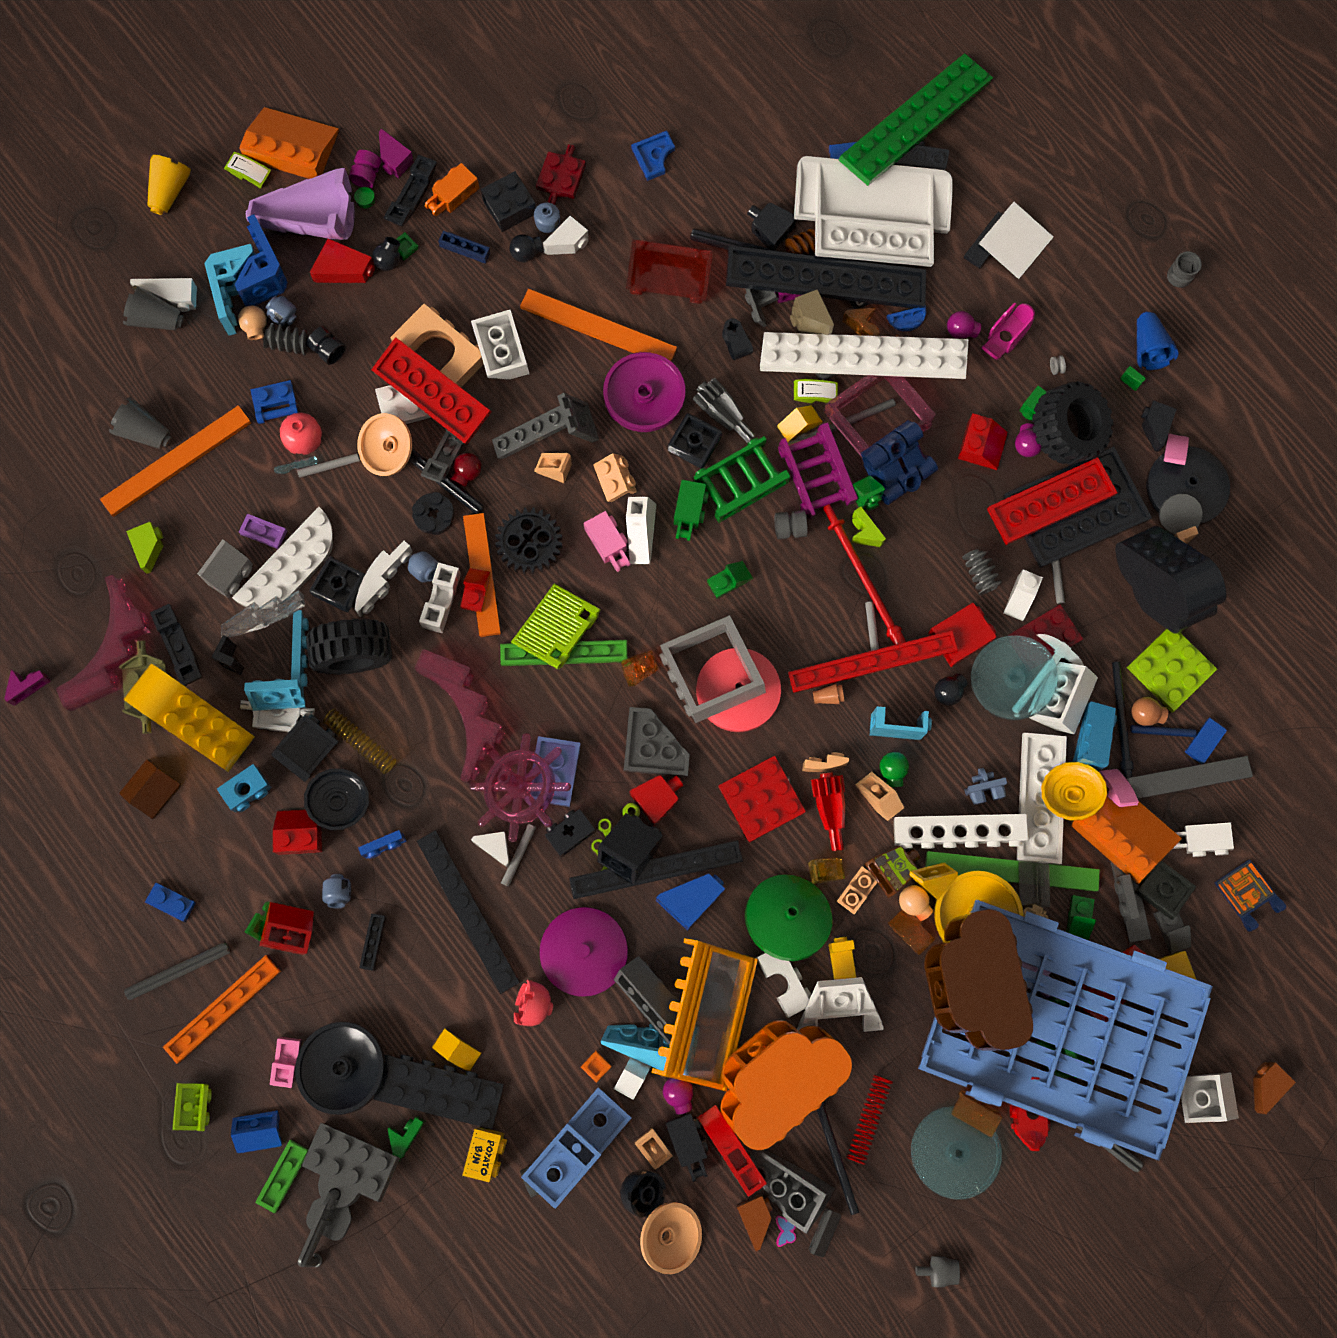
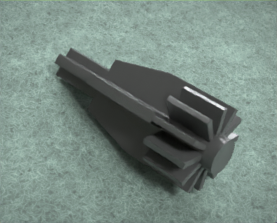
M713 378L708 383L704 381L696 389L698 393L694 396L693 400L712 419L730 431L734 429L747 443L756 435L742 420L744 415L733 397L716 378Z

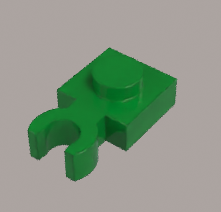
M269 901L265 902L262 907L263 914L255 913L244 932L258 941H261L270 904Z

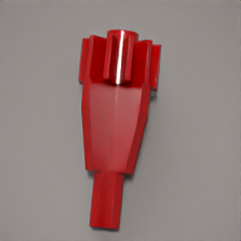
M833 772L822 773L820 778L811 779L813 797H816V804L824 829L829 830L832 851L844 850L841 828H845V786L843 775L833 776Z

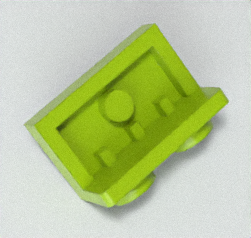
M177 1083L172 1130L205 1131V1126L209 1124V1112H206L207 1103L211 1101V1089H208V1084Z

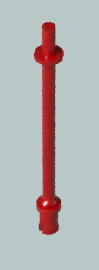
M830 504L824 506L823 510L831 523L828 526V530H835L887 627L886 636L892 640L894 645L906 642L901 632V626L898 627V625L894 624L842 527L845 520H838Z

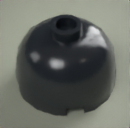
M642 1169L630 1173L624 1179L620 1189V1199L624 1208L634 1216L640 1218L648 1217L657 1207L664 1203L665 1198L662 1195L663 1189L666 1190L663 1178L655 1172Z

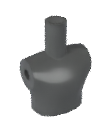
M931 1256L930 1266H916L915 1273L916 1276H930L932 1287L958 1285L960 1279L959 1261L944 1256Z

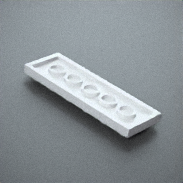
M1034 733L1022 734L1019 814H1026L1028 840L1022 843L1023 846L1017 847V861L1062 864L1063 818L1057 817L1046 807L1042 799L1041 786L1045 776L1054 767L1066 763L1067 736Z

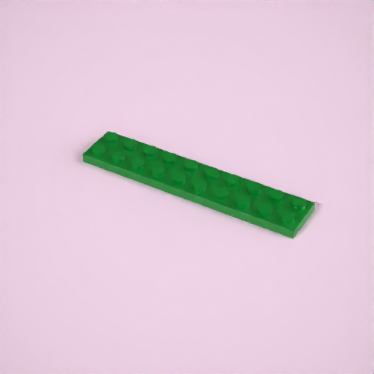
M964 53L840 155L838 161L869 186L988 86L993 77Z

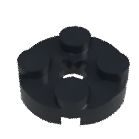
M438 492L423 495L412 507L414 523L424 533L432 535L442 534L453 523L454 508L452 503ZM438 510L437 518L428 517L429 511Z

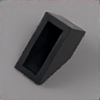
M1153 400L1149 407L1145 406L1141 418L1144 419L1141 426L1154 451L1159 452L1165 445L1177 409Z

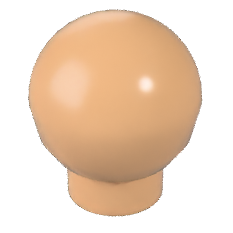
M257 306L244 307L238 315V323L241 329L247 333L249 340H259L264 337L263 330L267 322L266 314Z
M911 885L902 890L899 896V904L907 914L916 916L920 921H923L933 913V909L929 905V896L924 888Z

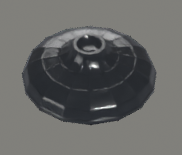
M343 768L328 769L318 773L308 783L304 793V807L309 818L318 826L329 830H344L355 825L365 815L369 805V792L364 781L354 772Z

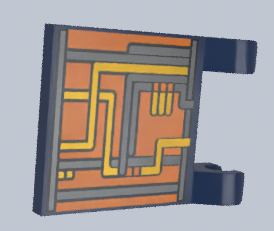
M1250 859L1214 883L1249 932L1259 927V924L1250 913L1269 901L1276 913L1286 909V904L1275 894Z

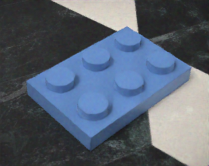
M538 736L527 797L528 801L570 807L581 745L579 742Z

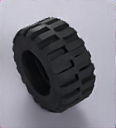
M1076 381L1050 389L1039 398V403L1035 406L1034 411L1036 413L1033 414L1032 422H1034V426L1032 428L1033 433H1036L1037 436L1035 438L1037 444L1042 446L1041 450L1045 454H1049V458L1054 461L1057 460L1058 463H1067L1069 465L1095 458L1104 451L1110 442L1109 438L1112 437L1113 430H1111L1113 419H1111L1110 415L1112 411L1107 406L1106 398H1102V393L1098 389H1093L1092 385ZM1068 409L1076 417L1078 437L1069 428L1067 422Z
M345 619L336 622L332 621L312 628L306 636L309 666L313 671H317V673L341 675L371 671L387 665L392 658L389 628L384 622H379V620Z

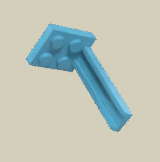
M296 610L293 613L291 680L276 679L264 682L255 680L245 683L244 691L253 711L305 707L304 687L307 686V674H304V668L308 667V658L305 655V649H307L305 631L309 630L308 618H304L302 610Z

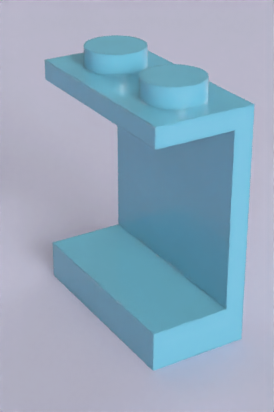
M877 706L871 714L870 735L921 740L927 734V731L931 730L932 719L928 718L929 711H924L919 716L917 727L884 724L886 707Z

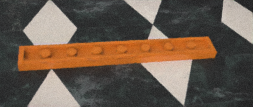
M531 289L527 290L520 305L522 310L632 353H655L672 362L677 350L676 346Z
M239 405L106 494L100 499L113 517L250 425V420Z

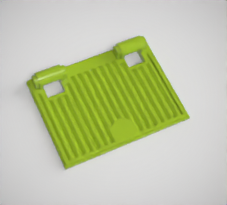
M554 584L511 643L554 668L560 669L568 660L570 652L586 630L590 629L597 620L601 609ZM584 610L590 612L586 620L580 617ZM555 649L561 651L558 659L551 656Z

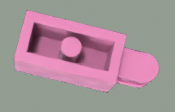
M606 511L584 522V529L604 563L611 561L615 570L619 572L621 571L620 568L625 565L627 567L630 566V562L625 555L628 541L623 533L619 534L616 527L618 525L612 515L608 516ZM620 555L621 559L616 561L614 558Z

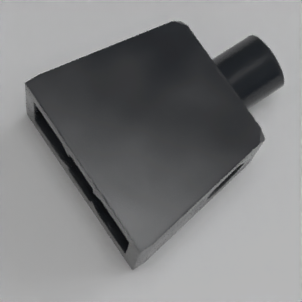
M768 203L763 210L752 205L747 212V215L754 219L751 227L752 233L767 248L776 250L796 227L797 219H794V214L773 203Z

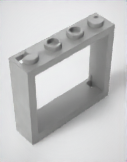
M730 615L660 645L662 653L659 656L664 666L668 665L670 669L667 671L672 683L676 682L678 686L675 688L680 700L684 699L686 714L688 717L692 716L695 723L766 693L765 683ZM726 632L751 683L696 706L672 655Z

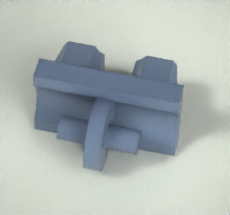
M979 768L978 775L973 776L972 781L973 783L980 781V784L968 786L967 789H964L966 796L970 795L974 805L986 802L984 791L987 790L991 791L993 801L1006 797L1004 788L1007 784L1006 777L988 781V779L994 778V773H986L984 768Z

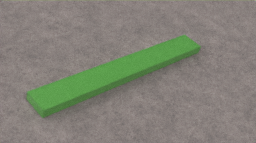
M926 852L925 867L946 863L958 872V876L971 871H985L998 875L1009 883L1099 891L1100 869Z

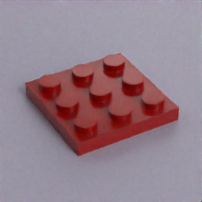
M775 756L718 785L748 843L806 813Z

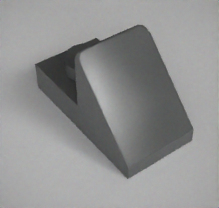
M1160 911L1153 913L1170 954L1191 947L1190 926H1184L1179 912L1173 920Z

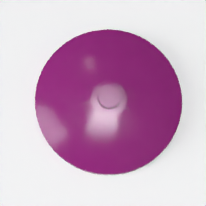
M649 352L634 353L617 361L609 370L603 387L604 402L611 417L621 426L637 432H652L666 427L679 415L685 401V383L678 368L667 358Z
M575 908L560 914L549 924L540 944V961L546 976L558 989L574 996H593L606 991L616 983L614 981L615 976L627 962V942L621 927L611 916L594 908Z

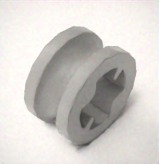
M1062 355L1058 356V358H1050V368L1053 375L1058 374V372L1061 374L1065 373L1066 363Z

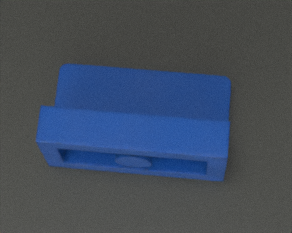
M278 1111L233 1118L231 1138L236 1152L244 1153L282 1146L279 1133L280 1116Z

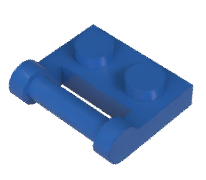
M291 380L250 389L258 424L265 423L266 420L299 413ZM285 404L290 405L289 407L280 408L268 412L262 411L264 409L281 406Z

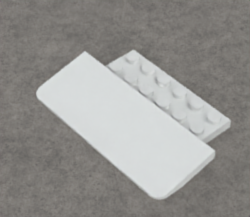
M804 156L799 160L797 165L794 219L815 221V256L930 267L934 264V233L947 234L950 231L952 177L947 171L893 165L867 186L838 161L839 159Z

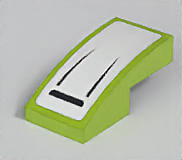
M233 152L224 167L225 170L241 180L244 178L260 189L271 172L270 169L237 152Z
M810 379L795 380L794 400L811 404L815 401L835 404L838 402V382Z

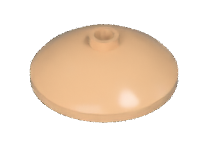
M387 413L377 414L368 419L358 436L357 445L360 460L370 472L379 476H391L401 471L409 461L412 452V437L405 422L399 417Z
M669 1202L657 1207L646 1219L641 1232V1251L647 1264L655 1271L663 1274H675L686 1269L696 1258L701 1246L702 1228L700 1221L690 1207L681 1203Z

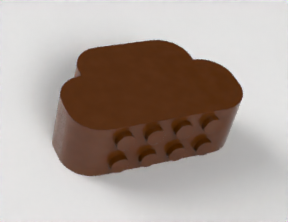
M992 909L955 917L948 923L945 929V942L933 945L928 950L924 961L937 1022L943 1029L951 1033H965L969 1043L982 1051L1009 1050L1023 1046L1029 1041L1033 1033V1009L1028 1001V987L1022 975V960L1017 953V938L1012 931L1009 920L1001 912Z

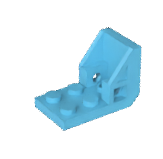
M251 244L210 254L205 262L218 318L228 335L237 334L235 326L238 323L235 314L231 310L233 304L230 297L239 295L234 284L248 258L256 254ZM232 281L231 286H226V282Z

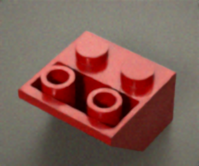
M270 902L259 946L301 955L307 954L312 934L314 911Z

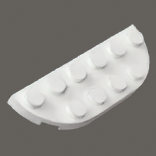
M318 507L232 598L239 604L251 609L275 608L292 598L324 564L332 550L333 529L324 511Z

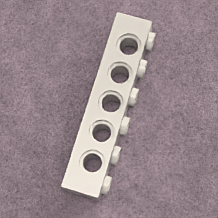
M1026 814L894 817L895 845H900L904 849H912L913 845H921L923 849L935 848V845L943 844V848H956V844H965L967 848L978 847V844L987 843V847H1000V843H1009L1011 847L1023 846L1022 843L1028 840ZM999 826L1008 827L1010 831L1009 836L1000 835L998 831ZM956 827H963L966 835L958 837L955 835L954 829ZM977 827H985L988 831L987 836H979L976 832ZM919 828L922 831V837H912L911 829ZM933 828H942L944 836L941 838L935 837L932 833Z

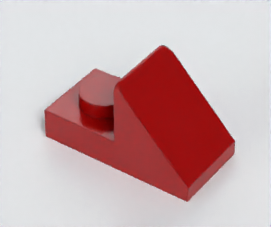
M469 568L463 582L465 588L460 606L461 609L482 613L491 572Z

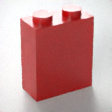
M974 603L932 627L928 632L932 636L951 630L954 631L959 651L943 655L951 668L997 638L994 627L986 622L982 609L979 606L976 607Z

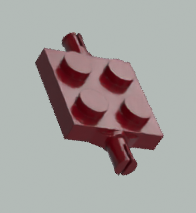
M568 144L565 154L547 153L536 183L537 190L550 194L547 203L555 205L558 197L575 198L586 167V161L572 157L576 149L574 145Z

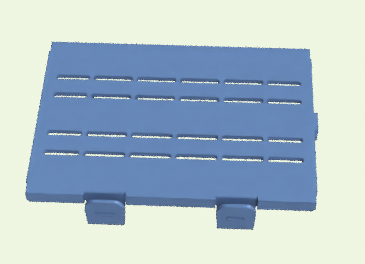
M975 900L970 913L992 909L1005 915L1017 938L1016 948L1018 956L1022 962L1038 968L1037 972L1023 967L1021 969L1023 979H1025L1027 987L1031 989V992L1027 993V997L1033 1009L1032 1037L1053 1044L1056 1049L1051 1050L1028 1041L1021 1047L1005 1050L1010 1053L1009 1057L992 1051H982L966 1041L943 1033V1028L937 1022L936 1017H934L918 1069L967 1087V1084L971 1085L972 1089L970 1092L966 1091V1095L984 1103L1000 1107L1003 1101L1076 1129V1126L1083 1128L1081 1134L1075 1132L1074 1136L1099 1147L1112 1149L1113 1145L1116 1144L1159 1161L1169 1137L1211 999L1209 996L1213 986L1165 969L1167 962L1134 951L1133 955L1130 956L1057 929L1058 922L1026 911L1025 917L980 900ZM1043 970L1073 980L1076 982V986H1072L1067 983L1045 976L1042 974ZM1082 984L1114 995L1115 1000L1112 1001L1081 989ZM1039 991L1069 1003V1007L1067 1008L1036 996V992ZM1121 999L1149 1008L1154 1011V1014L1150 1015L1120 1003ZM1077 1005L1106 1016L1108 1021L1105 1022L1075 1011V1006ZM1162 1013L1184 1021L1188 1026L1185 1028L1161 1019L1160 1014ZM1117 1020L1147 1032V1036L1113 1025L1114 1021ZM1154 1034L1179 1043L1181 1048L1177 1049L1153 1040ZM1064 1048L1093 1059L1095 1063L1091 1065L1061 1053V1049ZM1018 1055L1045 1065L1049 1070L1045 1072L1014 1060L1015 1056ZM1103 1063L1132 1074L1134 1078L1131 1080L1101 1069L1100 1065ZM1058 1070L1087 1081L1088 1085L1085 1087L1054 1075V1071ZM1032 1077H1039V1078H1040V1079H1033V1080H1031ZM1143 1078L1168 1088V1091L1165 1093L1139 1083L1140 1079ZM1094 1084L1126 1096L1127 1101L1124 1102L1093 1090ZM1135 1099L1161 1110V1113L1156 1114L1135 1106L1133 1101Z

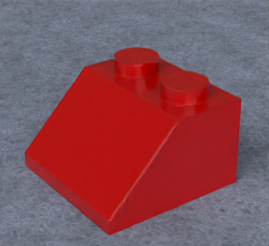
M972 413L967 423L958 459L997 470L1008 432L993 419Z
M306 810L277 811L273 827V852L278 855L322 852V827L309 818Z

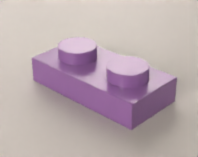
M247 514L239 533L279 549L287 530Z

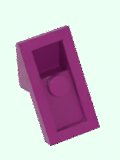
M11 670L4 699L15 706L51 681L40 670L28 674L25 680H23L19 673Z

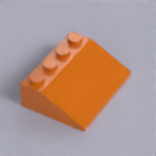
M264 107L246 130L239 148L242 155L264 166L311 179L323 174L339 128Z
M1107 787V797L1103 807L1093 816L1083 820H1074L1072 827L1126 875L1130 874L1131 879L1139 885L1182 838L1140 802L1134 806L1119 807L1108 797L1109 788Z

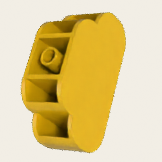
M152 663L123 699L227 772L231 770L255 738L244 728Z

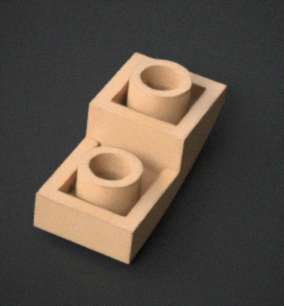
M837 752L827 755L825 762H822L820 758L809 757V760L805 759L802 771L826 772L839 769L848 764L849 758Z
M861 866L837 902L855 915L877 884V881L867 869Z

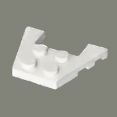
M859 977L817 981L797 1030L806 1026H818V1019L862 1015L864 1032L883 1030V1024L863 978Z

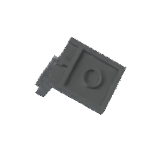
M566 393L558 395L560 406L492 439L497 457L504 459L565 428L568 429L569 434L591 443L598 441L599 437L588 403Z

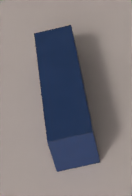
M446 231L442 232L438 241L441 248L485 264L490 256V247Z

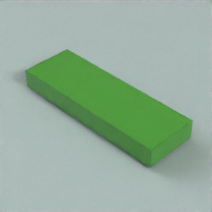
M292 1139L289 1140L255 1203L273 1213H277L302 1167L309 1150L308 1148Z

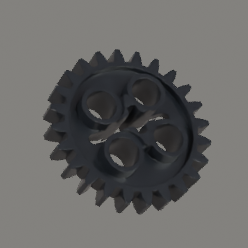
M524 507L521 514L517 509L516 516L509 513V521L502 519L504 527H497L501 534H495L496 539L500 540L495 543V546L500 548L497 553L498 555H503L501 558L502 562L508 561V568L515 565V572L522 568L524 575L530 569L533 575L536 568L540 572H543L542 566L544 565L550 568L549 561L556 563L554 555H561L557 548H563V543L559 542L563 539V536L558 534L561 531L560 526L555 527L557 524L556 519L550 521V514L544 517L542 509L537 514L534 507L531 513ZM527 523L533 525L530 530L522 529L523 525ZM541 536L549 537V540L545 543L539 542L538 539ZM531 538L533 539V542H532V543H531V542H527V544H526V542H525L526 539H527V540H531ZM513 539L520 541L517 546L509 545ZM530 551L536 553V556L531 559L525 555Z

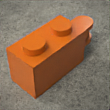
M460 163L457 167H453L443 179L435 182L432 187L433 196L426 201L425 207L431 209L434 216H438L445 209L452 213L479 189L478 178Z

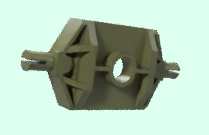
M137 641L136 656L119 666L122 669L124 698L151 663L166 673L165 662L146 653V641ZM124 701L125 709L122 712L141 719L142 734L152 733L151 721L153 720Z

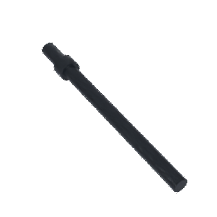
M1112 662L1122 756L1120 767L1124 777L1128 779L1133 777L1132 770H1134V764L1130 757L1121 663Z
M824 1100L817 1109V1113L850 1214L855 1215L860 1212L826 1112V1101Z

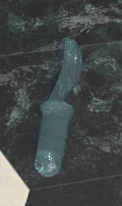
M313 456L295 460V462L274 467V472L286 474L294 468L298 470L299 468L316 465L318 460Z

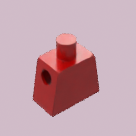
M659 775L632 789L630 795L651 823L656 826L677 804L679 798L674 792L684 785L677 776L666 782Z

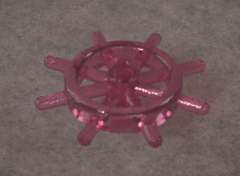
M528 733L522 735L520 750L509 752L501 757L494 748H490L488 755L495 763L490 768L485 783H471L469 786L471 791H484V799L489 808L478 820V825L484 827L491 819L497 816L503 821L510 823L508 839L511 842L517 840L519 824L530 822L537 817L546 827H551L553 822L545 810L551 803L554 792L569 791L571 789V785L568 782H555L554 772L550 766L562 753L561 748L555 747L545 758H542L538 754L529 751L531 736ZM527 761L535 763L536 766L526 775ZM518 763L517 774H514L510 767ZM540 773L542 774V783H531ZM497 791H508V792L498 801V799H497ZM541 791L538 798L535 800L534 797L531 795V792ZM522 799L530 806L521 811ZM513 800L512 812L504 811L503 808Z

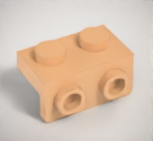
M612 453L593 464L608 502H613L627 493L634 494L637 492L635 488L636 482L628 470V462L622 455Z

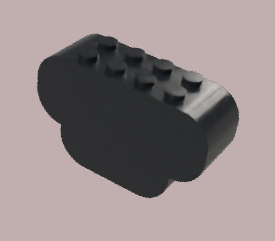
M1153 526L1116 544L1115 552L1118 566L1126 581L1132 586L1134 596L1141 609L1170 632L1177 634L1204 619L1215 616L1217 605L1225 602V583L1217 565L1210 558L1163 528Z

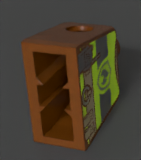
M898 846L875 856L866 862L865 865L886 896L890 898L911 880L910 871L918 869L914 863L920 859V855L915 849L906 852L902 846Z

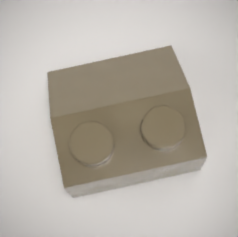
M818 289L795 298L790 320L792 325L797 327L799 333L832 334L834 323Z

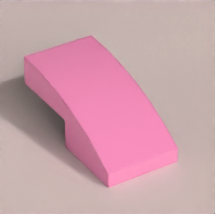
M1168 434L1164 461L1185 465L1189 437Z
M1118 769L1099 771L1106 782V786L1109 788L1108 797L1119 807L1138 805L1139 801L1133 788Z
M279 1037L277 1039L270 1085L293 1087L296 1060L301 1048L302 1039Z

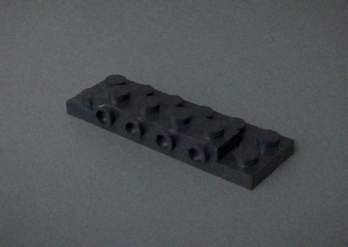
M384 1054L386 1062L385 1076L382 1086L373 1100L493 1129L504 1084L478 1078L479 1073L466 1070L465 1074L456 1072V1067L444 1065L442 1069L434 1067L435 1062L422 1059V1063L413 1061L414 1057L401 1054L400 1058Z

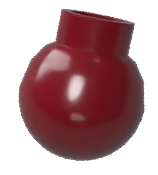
M462 453L457 456L453 464L454 475L451 480L463 487H466L469 481L475 480L482 470L479 458L472 453Z

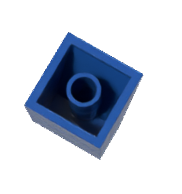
M707 874L659 894L656 897V902L688 931L724 892V882L717 875L712 877L710 874Z

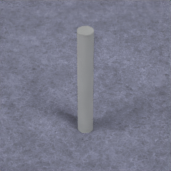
M358 453L298 469L297 472L299 478L359 462L360 460Z
M1058 560L1051 563L1056 602L1057 604L1065 603L1060 562Z
M866 602L870 648L873 651L879 649L873 602Z
M528 824L501 884L509 887L536 829L535 826Z

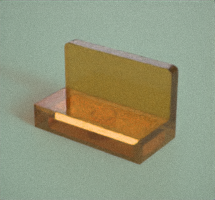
M960 1090L958 1093L959 1099L952 1109L951 1115L992 1138L1002 1120L1001 1114Z

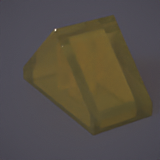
M841 858L814 859L808 863L811 883L813 884L845 879Z

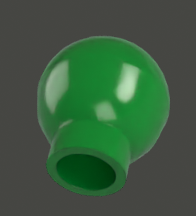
M899 752L887 753L880 761L881 774L886 778V784L890 787H902L903 778L906 777L909 771V762Z

